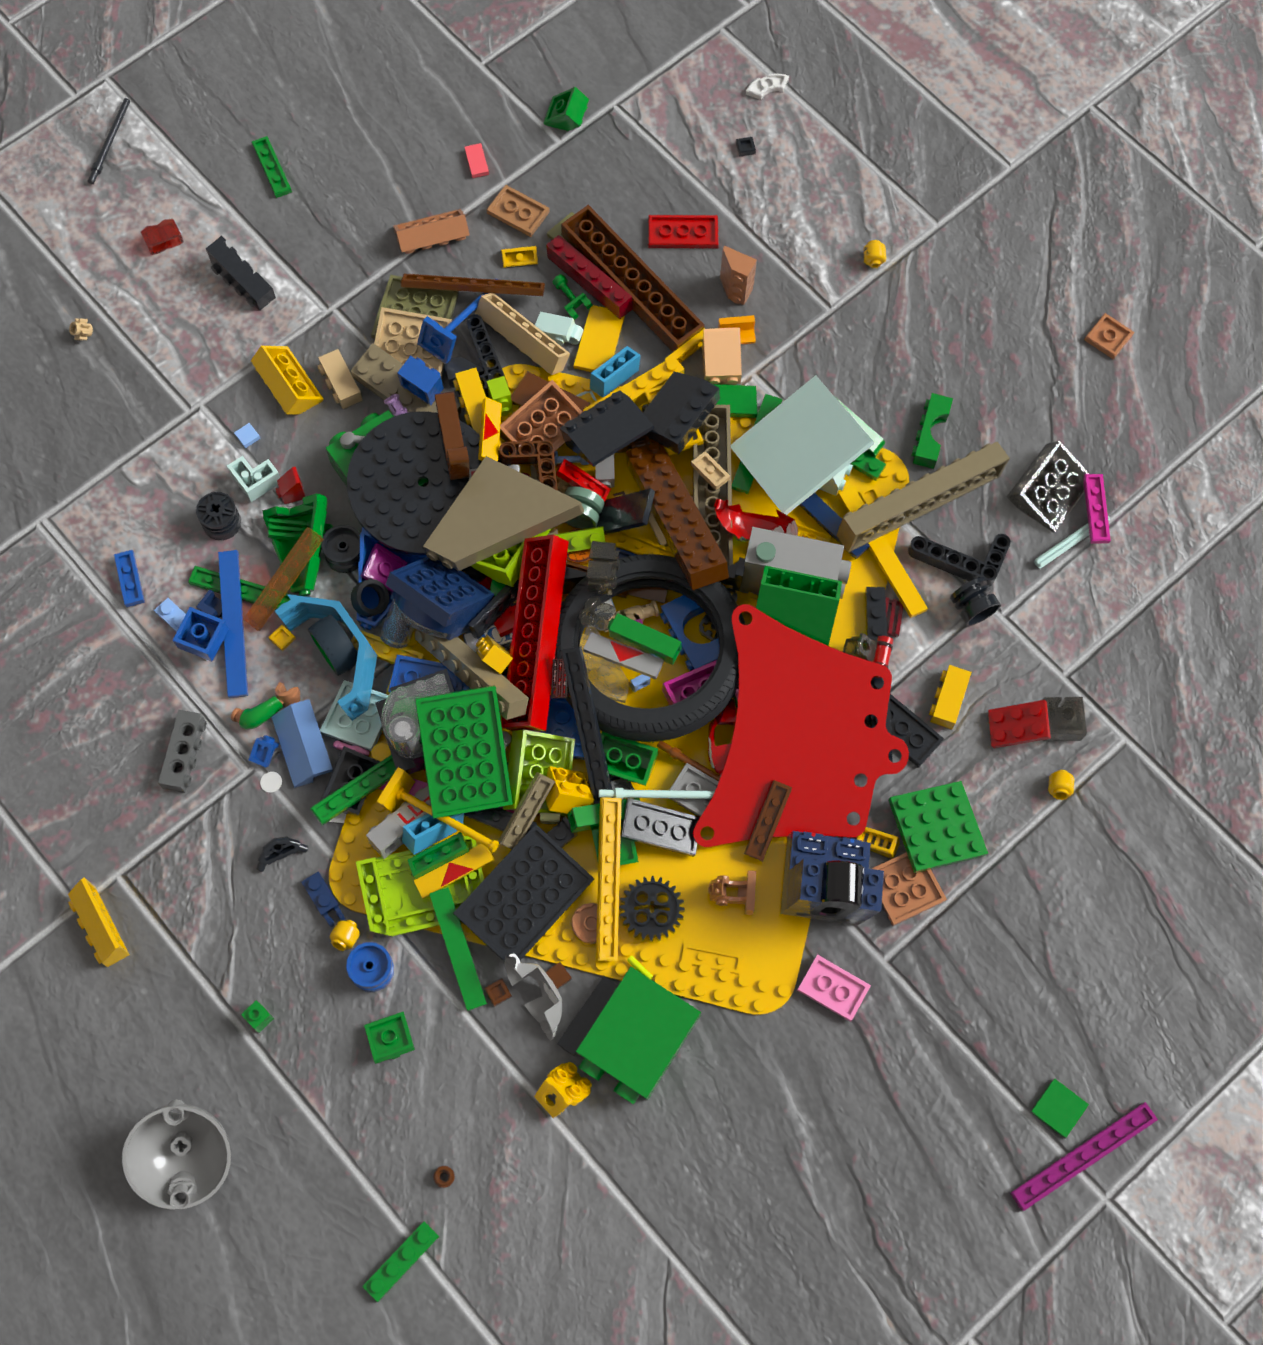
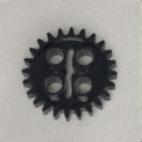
M654 876L651 877V881H647V878L643 877V883L636 880L635 887L631 884L629 885L630 892L624 890V895L627 898L620 899V902L625 904L619 906V910L625 911L620 914V918H626L623 926L630 925L628 932L634 930L635 938L641 934L642 941L645 940L646 936L649 937L650 942L653 941V937L660 941L661 935H664L666 939L668 938V931L673 934L675 933L673 926L680 927V923L677 920H683L684 918L683 915L679 914L685 911V908L680 907L684 900H678L681 892L674 893L676 886L670 888L669 880L663 884L662 877L659 878L658 882L655 881ZM639 895H645L648 900L640 903L636 898ZM664 895L668 901L666 903H659L657 897ZM650 905L654 906V913L650 912ZM634 907L644 908V909L634 910ZM642 914L647 917V920L644 923H640L636 920V917ZM659 915H664L667 921L659 923L656 918Z

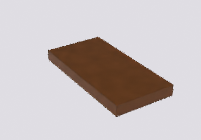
M527 371L511 395L512 404L522 407L549 382ZM562 389L582 412L584 408L590 406L589 402Z

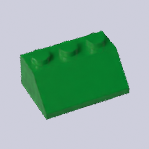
M602 731L601 739L609 774L646 786L658 756V748L618 738Z

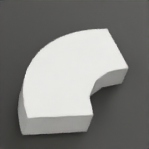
M769 74L761 79L758 78L749 85L746 95L762 100L770 92H783L789 76L785 74Z

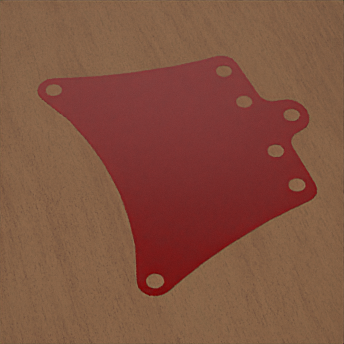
M749 604L738 606L732 614V625L739 664V693L735 728L726 764L715 793L694 828L695 841L700 846L713 847L749 840L773 780L792 787L773 837H786L792 831L823 834L824 836H860L865 831L876 780L884 774L899 773L904 769L909 758L906 743L902 739L891 735L886 729V716L892 683L890 670L882 664L846 654L813 640L781 624ZM744 611L752 615V622L748 625H743L739 621V615ZM874 676L883 678L884 685L881 689H874L871 686V679ZM872 714L877 717L878 723L874 728H869L865 725L864 720L867 715ZM893 749L901 752V760L897 763L891 762L888 758L889 752ZM859 773L865 774L867 777V784L863 787H858L854 783V778ZM856 812L859 814L860 821L857 825H850L847 822L849 813ZM706 826L711 827L714 831V836L710 840H704L701 837V830Z

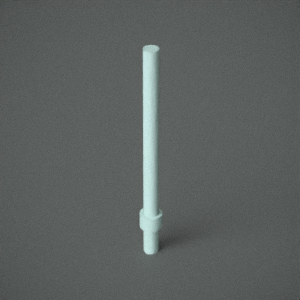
M614 788V790L599 789L598 796L601 798H621V800L623 798L712 799L715 791L623 790V788Z

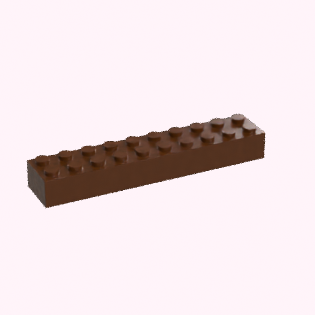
M589 205L561 224V236L632 296V310L672 352L676 351L704 329L705 325Z
M655 441L625 451L628 469L640 491L649 488L655 491L651 512L691 589L695 590L729 578L727 561L664 446Z

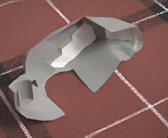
M514 953L506 955L505 967L512 986L528 976L538 982L542 997L530 1001L524 1006L540 1023L543 1032L551 1041L556 1035L557 1027L562 1017V998L560 993L540 965L521 963Z

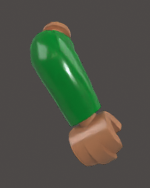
M279 682L275 689L277 697L272 696L251 709L241 710L240 708H235L231 714V720L239 723L242 729H255L279 712L283 706L286 708L290 704L300 702V689L293 687L287 691L284 684Z

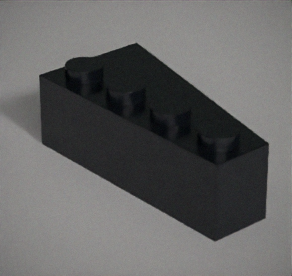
M222 235L206 248L212 264V271L216 275L220 274L227 285H232L239 296H244L250 306H255L261 311L276 298L273 288L258 272L253 273L254 271L246 260H241L233 246L231 248L227 246L226 239Z

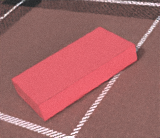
M481 143L465 146L472 178L489 175Z

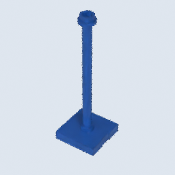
M483 292L445 328L427 316L423 319L417 344L447 364L451 359L457 338L451 332L478 307L481 296L489 293Z

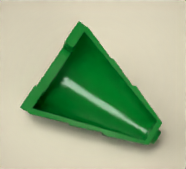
M317 493L303 497V504L292 508L275 506L262 510L267 529L269 518L307 522L306 541L271 538L291 593H299V596L311 595L310 592L314 591L321 561L319 556L322 549L321 543L328 502L326 496ZM272 530V532L284 533L283 531H274V530Z

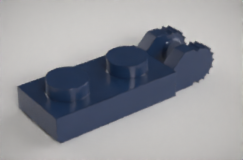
M319 871L301 882L318 911L324 916L331 928L335 926L334 921L328 915L332 910L335 909L341 921L346 919L339 908L340 905Z

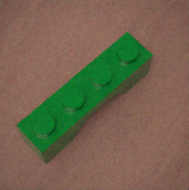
M932 393L930 400L926 399L924 410H927L926 415L922 414L919 424L922 425V430H918L915 439L918 441V445H914L911 454L914 457L913 464L931 469L935 468L941 445L933 439L930 429L936 424L946 423L953 398Z

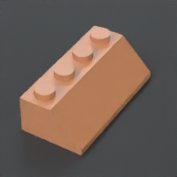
M461 209L393 225L399 248L405 254L413 253L415 249L421 247L422 249L432 248V245L437 243L445 245L449 243V240L453 239L461 241L470 235L465 214Z

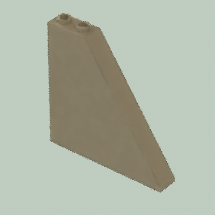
M486 456L423 547L427 557L431 560H438L448 569L454 568L460 571L523 542L525 538L534 537L583 514L584 509L580 501Z

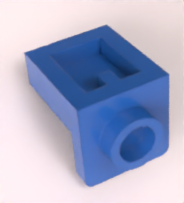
M267 735L256 738L249 761L263 767H269L274 750L279 747L280 743L275 742L273 737Z

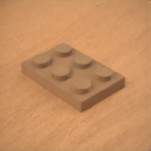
M507 185L504 186L487 209V214L532 237L550 212L549 207Z

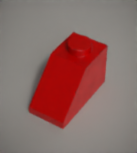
M296 466L289 469L277 480L279 487L275 489L278 499L282 498L284 505L303 500L305 493Z

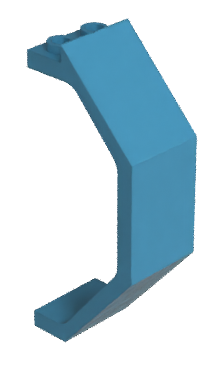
M287 594L291 600L281 604L275 612L290 632L310 618L322 619L332 615L338 622L345 623L358 640L359 648L353 688L350 693L337 701L353 721L369 709L377 661L376 652L340 601Z

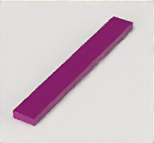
M1146 1102L1142 1103L1010 1192L1011 1196L1021 1211H1025L1158 1120Z

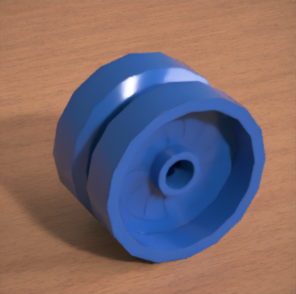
M366 942L360 944L350 952L347 958L346 969L350 979L359 989L366 992H376L384 989L394 976V963L390 954L383 946L377 943ZM371 964H373L372 969H367L368 966L371 967Z

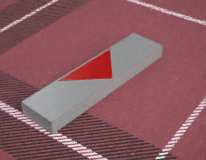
M592 632L583 648L586 653L657 679L664 663L663 659Z

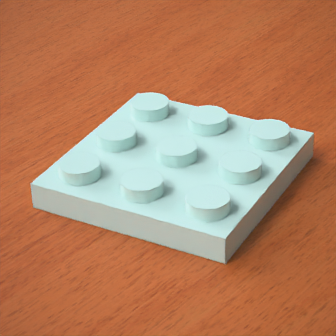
M344 680L320 732L326 736L371 751L377 744L383 731L375 702L387 699L388 695L372 690L369 709L352 721L337 702L350 693L353 688L352 682Z

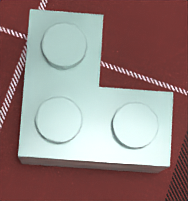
M243 456L227 465L231 476L251 502L278 485L279 472L269 459L253 469Z

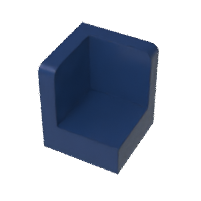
M208 590L196 608L199 611L220 618L222 615L221 599L217 598L212 590Z

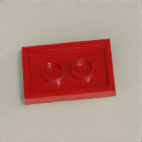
M1045 700L988 710L991 746L993 748L1051 739L1047 702Z

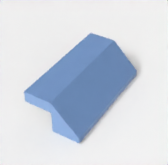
M309 699L290 704L272 716L274 728L294 788L313 783V777L333 771Z

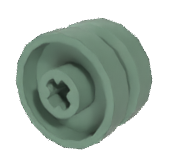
M568 487L564 494L580 501L584 512L564 523L580 529L596 528L599 514L604 506L602 497L586 488Z

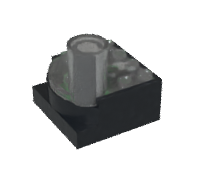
M447 669L391 687V692L387 699L375 702L396 769L399 767L405 770L409 775L425 769L415 698L455 692Z

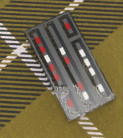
M563 658L553 659L551 698L553 699L571 698Z

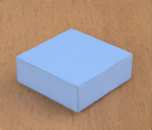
M250 423L234 432L245 448L261 439Z
M641 674L630 680L632 691L636 692L648 686L651 677Z

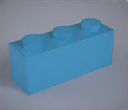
M626 346L591 373L590 389L602 398L639 371L641 355Z
M464 813L450 815L451 818L463 824ZM426 814L403 826L402 842L415 855L458 830Z

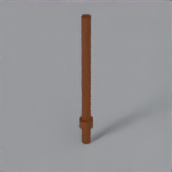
M659 741L657 747L668 753L669 757L674 760L678 759L685 764L688 763L719 782L720 775L681 753L682 750L679 748H673L665 742Z

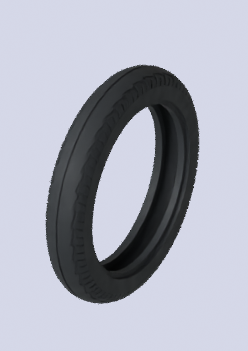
M643 554L620 558L595 569L569 592L561 604L555 659H563L561 650L580 646L584 628L594 612L610 598L625 591L643 587L664 588L678 592L698 604L712 621L716 629L720 648L712 673L706 682L692 695L680 702L665 707L635 708L610 699L601 693L589 680L598 725L601 731L631 741L657 742L675 739L705 726L718 716L734 697L736 689L739 687V664L732 625V614L738 607V604L720 581L692 590L675 557ZM741 613L739 615V621L741 624L745 625V621ZM554 660V661H556V673H555V680H556V677H557V660ZM559 660V661H561V676H560V691H561L562 660ZM566 677L565 695L563 696H566L564 698L573 708L568 681Z

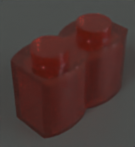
M165 219L158 225L147 226L140 231L151 255L161 253L167 248L176 247L184 242L174 219Z

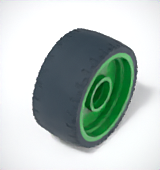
M332 615L320 619L308 628V632L315 645L337 676L356 666L358 653L345 631Z

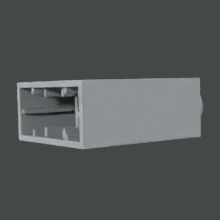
M752 527L740 592H751L759 595L766 565L842 581L840 599H842L852 562L842 560L844 545ZM769 542L775 546L776 554L771 562L764 563L756 557V549L760 543Z

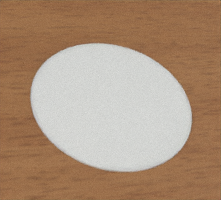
M276 772L264 774L260 781L262 789L270 793L277 791L282 784V779Z

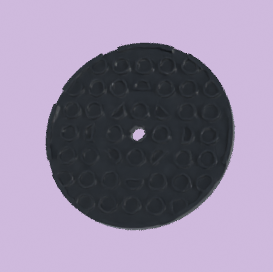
M418 411L397 415L380 423L361 440L349 464L347 490L351 508L358 522L370 536L390 549H396L411 555H426L427 553L423 547L468 483L469 478L450 480L438 413ZM459 420L463 443L468 451L469 469H477L482 462L478 460L480 435L466 423ZM419 479H427L428 485L420 486L418 484Z

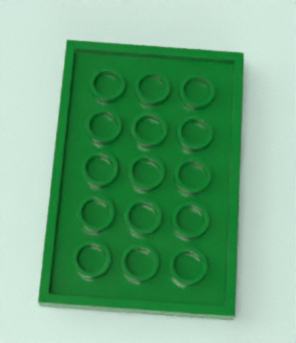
M496 686L415 698L433 819L512 805Z

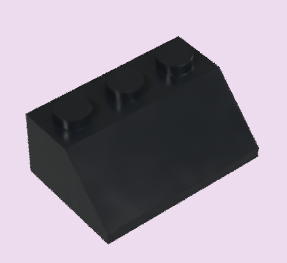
M344 746L320 801L381 761ZM366 797L342 813L358 816Z

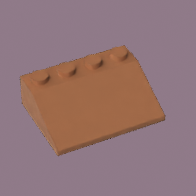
M551 380L500 425V437L505 442L548 441L553 445L555 452L565 443L559 428L565 425L566 422L578 417L582 411ZM545 450L540 451L542 454H548ZM521 451L524 455L530 454L528 451Z

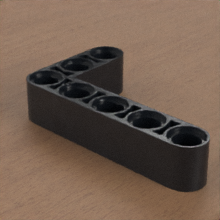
M473 314L467 318L466 322L486 372L479 377L485 396L489 398L487 381L502 376L505 377V374L481 316ZM454 390L457 399L461 397L460 392Z
M1006 534L996 535L984 562L921 536H916L911 540L908 554L918 561L969 582L976 578L984 577L987 582L986 585L992 586L1010 547L1011 540ZM997 543L1003 544L1004 547L998 546ZM914 546H919L921 549L918 550ZM931 553H936L939 556L935 557ZM990 559H995L998 563H994ZM949 560H954L956 564L950 563ZM966 567H971L974 571H969ZM984 574H988L991 578H986Z

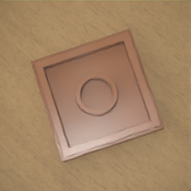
M1105 313L1087 334L1084 341L1114 360L1135 332Z

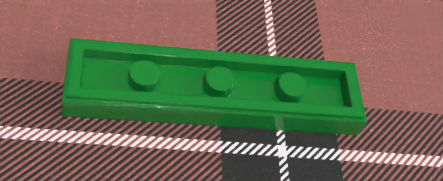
M268 136L252 141V146L275 197L279 198L292 193Z

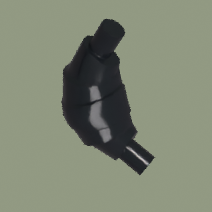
M288 836L273 838L263 846L256 869L263 872L267 864L270 865L288 855L295 854L297 851L306 853L308 845L301 844L300 841L288 838Z

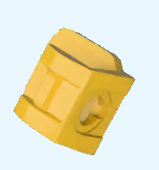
M572 1062L560 1064L551 1070L547 1075V1079L542 1083L534 1096L553 1119L565 1111L569 1105L576 1106L591 1093V1082L585 1077L582 1078L577 1073L578 1069ZM549 1095H556L555 1104L550 1100Z

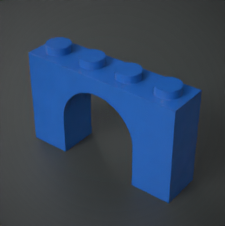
M684 595L662 605V613L659 614L664 624H668L670 636L681 641L682 649L680 655H685L687 659L685 664L688 670H695L715 660L717 662L720 648L718 638L709 643L697 644L690 641L684 634L687 622L705 611Z

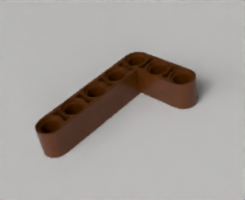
M454 392L435 394L450 480L469 478L468 451L463 443Z
M512 441L504 442L500 445L498 452L500 463L505 465L535 464L537 481L557 490L554 449L550 442ZM545 450L548 454H542L540 451ZM503 451H508L511 455H505ZM521 451H528L530 454L524 455ZM546 467L550 471L546 472L543 471L541 468ZM558 526L551 528L549 533L555 532Z

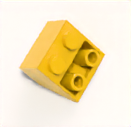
M549 766L547 777L555 781L545 799L549 811L568 814L572 808L592 804L594 798L584 772Z

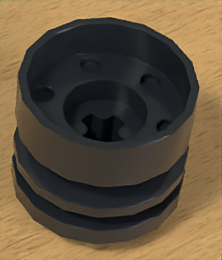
M211 492L199 500L196 506V515L203 530L210 538L227 540L238 533L241 527V517L233 499L228 494Z
M984 577L976 578L962 585L950 597L951 601L956 603L955 607L957 610L964 609L960 615L967 626L984 621L1001 607L995 594H988L991 588L989 585H986L987 582Z

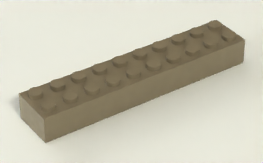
M715 405L698 428L704 444L693 446V460L706 451L730 475V480L715 490L693 468V501L719 545L727 565L731 566L733 565V538L718 519L714 507L717 498L723 501L729 500L728 506L732 505L730 405ZM696 432L693 435L694 440L697 439Z
M998 441L993 444L988 443L977 452L972 451L965 458H958L946 467L941 466L936 472L932 474L927 473L916 482L911 481L900 490L897 488L888 496L877 498L870 505L865 504L855 512H848L843 516L837 537L849 553L999 478L1010 458Z

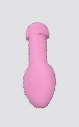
M338 740L333 744V747L338 750H342L345 746L367 756L370 753L364 748L349 745Z

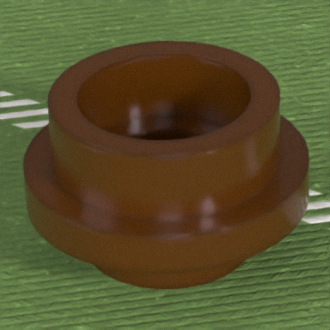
M441 1166L435 1170L433 1179L437 1186L447 1188L454 1182L455 1174L450 1167ZM447 1173L448 1179L442 1181L440 1178L441 1174Z

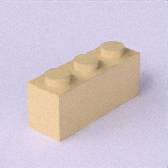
M338 349L318 357L320 365H318L321 375L327 377L325 382L329 390L333 389L334 394L332 395L336 404L340 403L342 409H345L363 401L361 392Z

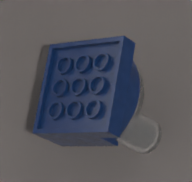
M425 557L390 572L385 585L393 590L390 598L392 603L380 632V638L390 647L400 649L406 648L409 645L415 629L432 636L451 640L470 631L468 624L493 599L494 593L461 570L448 569L442 562L438 560L433 561Z

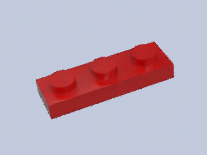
M565 458L556 472V476L574 487L586 488L597 493L604 502L611 490Z

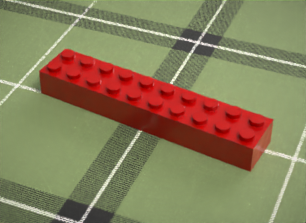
M554 534L524 539L510 655L513 659L508 665L507 680L528 697L525 715L508 720L502 717V728L511 731H546L553 675V659H555L569 544V541Z

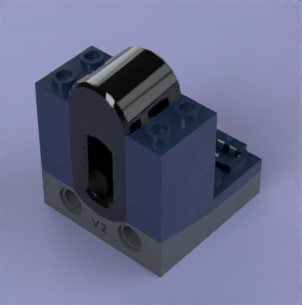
M792 831L787 836L780 914L858 926L880 913L884 871L869 869L871 843L850 838L824 836L823 834Z

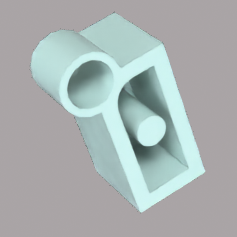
M540 312L535 324L537 328L560 346L564 342L578 344L584 331L582 327L575 324L573 318Z

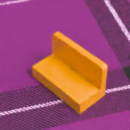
M754 315L719 318L718 328H740L741 344L755 343Z

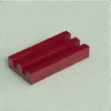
M886 597V617L888 604L892 605L887 635L899 637L903 605L897 599L890 600ZM899 606L895 632H892L895 608Z

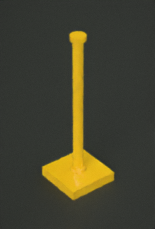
M398 767L377 802L388 812L394 813L405 800L432 816L430 805L409 794L416 781L405 770ZM450 816L437 818L488 847L489 851L493 853L499 846L498 841L490 840Z

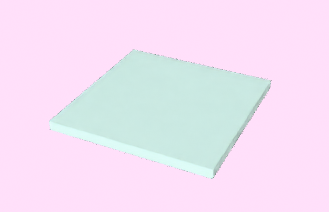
M815 375L731 444V449L779 510L787 515L875 443Z

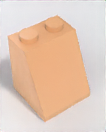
M740 328L704 329L702 341L704 380L712 384H741Z

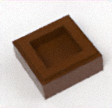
M561 962L545 972L557 990L572 980V977Z
M502 978L484 988L494 1007L512 997Z

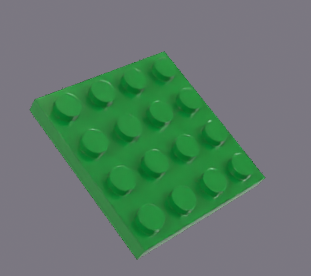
M962 781L897 795L888 799L914 873L984 857L988 854Z

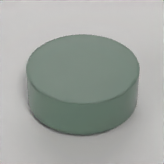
M762 542L757 546L756 557L759 561L768 563L775 558L776 548L773 544Z

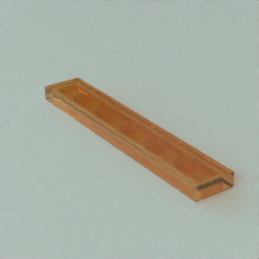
M307 527L244 617V620L257 631L262 629L324 540L311 528Z

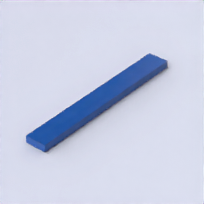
M237 550L218 552L222 618L229 627L224 638L227 694L229 698L248 696L239 553Z

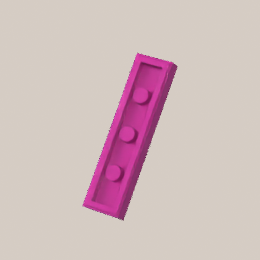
M1084 474L1083 483L1090 543L1109 544L1111 538L1103 474Z

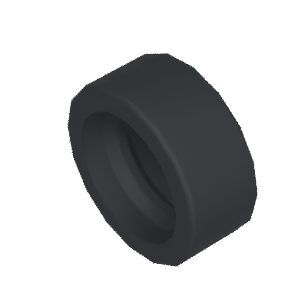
M374 579L365 580L353 588L351 603L357 613L362 616L371 617L382 613L387 608L389 593L385 585L380 581ZM366 587L373 588L378 594L379 604L374 609L367 608L362 602L361 592Z

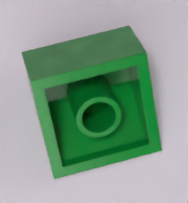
M576 87L553 96L543 124L566 131L579 128L583 122L582 119L587 110L589 98Z

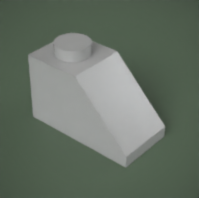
M614 454L595 465L596 479L609 488L614 487L615 483Z

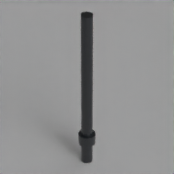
M124 98L100 154L91 167L92 172L87 181L92 185L95 183L97 176L102 172L104 160L131 102L127 98Z

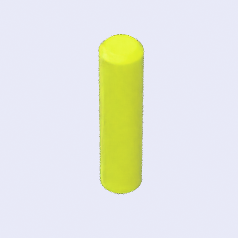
M633 956L627 959L637 971L652 979L653 975Z

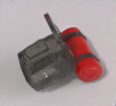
M860 633V636L846 639L843 652L882 664L888 668L894 640L888 636H878L877 640L870 639L864 633Z

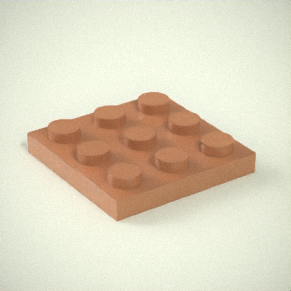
M907 852L872 868L884 871L882 907L892 926L947 900L931 869L917 873L913 872Z

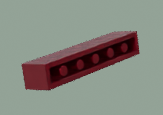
M560 235L546 244L548 259L617 318H623L633 309L632 296Z

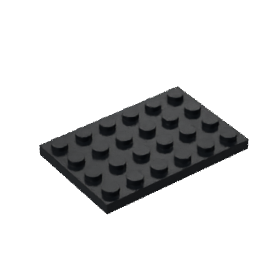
M536 824L453 914L504 962L505 956L514 953L521 961L591 884L594 878Z

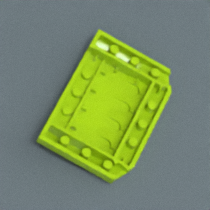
M464 836L469 850L477 846L476 840ZM433 844V845L429 846L428 848H426V849H424V850L418 852L417 854H419V853H421V852H423V851H425V850H427V849H429V848H431V847H433V846H435V845H437V844ZM410 850L391 854L385 859L373 857L356 861L371 932L393 937L440 926L430 896L422 899L414 883L416 878L413 876L407 860L417 854L414 855ZM482 867L445 887H449L456 909L484 880Z

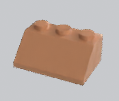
M724 246L720 280L728 299L734 303L744 305L753 290L757 259Z

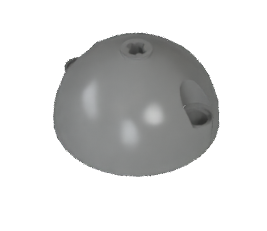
M178 1099L172 1100L168 1105L146 1114L129 1133L122 1152L124 1174L133 1191L148 1203L166 1209H186L209 1199L224 1183L231 1163L229 1139L220 1122L207 1111L185 1104ZM176 1109L180 1113L171 1112L170 1110ZM183 1193L186 1197L179 1198L176 1196V1194Z

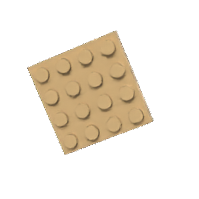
M381 307L374 344L403 365L410 356L415 359L418 357L425 362V366L429 369H436L442 378L444 362L420 347L417 342L423 319L427 316L443 328L452 322V319Z

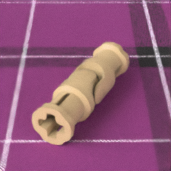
M653 600L651 603L642 606L636 605L616 611L615 614L607 617L601 616L600 621L606 633L609 630L607 627L612 618L615 619L617 613L632 620L642 619L644 621L645 618L659 616V610L655 600Z

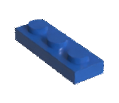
M129 550L114 554L124 605L130 607L145 603L134 551Z

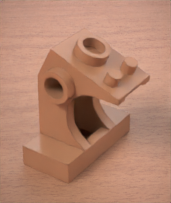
M748 871L747 881H730L728 876H717L716 879L711 880L708 887L710 901H715L716 905L726 906L728 903L744 904L745 914L753 915L756 871ZM726 887L738 888V897L726 896Z

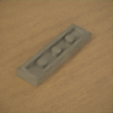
M536 772L498 840L501 845L513 849L526 835L555 783L553 779Z

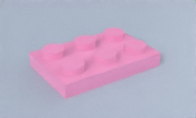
M817 955L797 991L851 1022L871 985Z

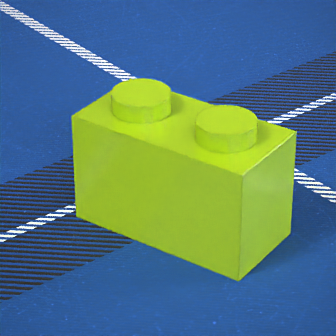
M502 376L488 380V396L490 399L502 404L501 416H507L509 413H512L511 394L505 377Z

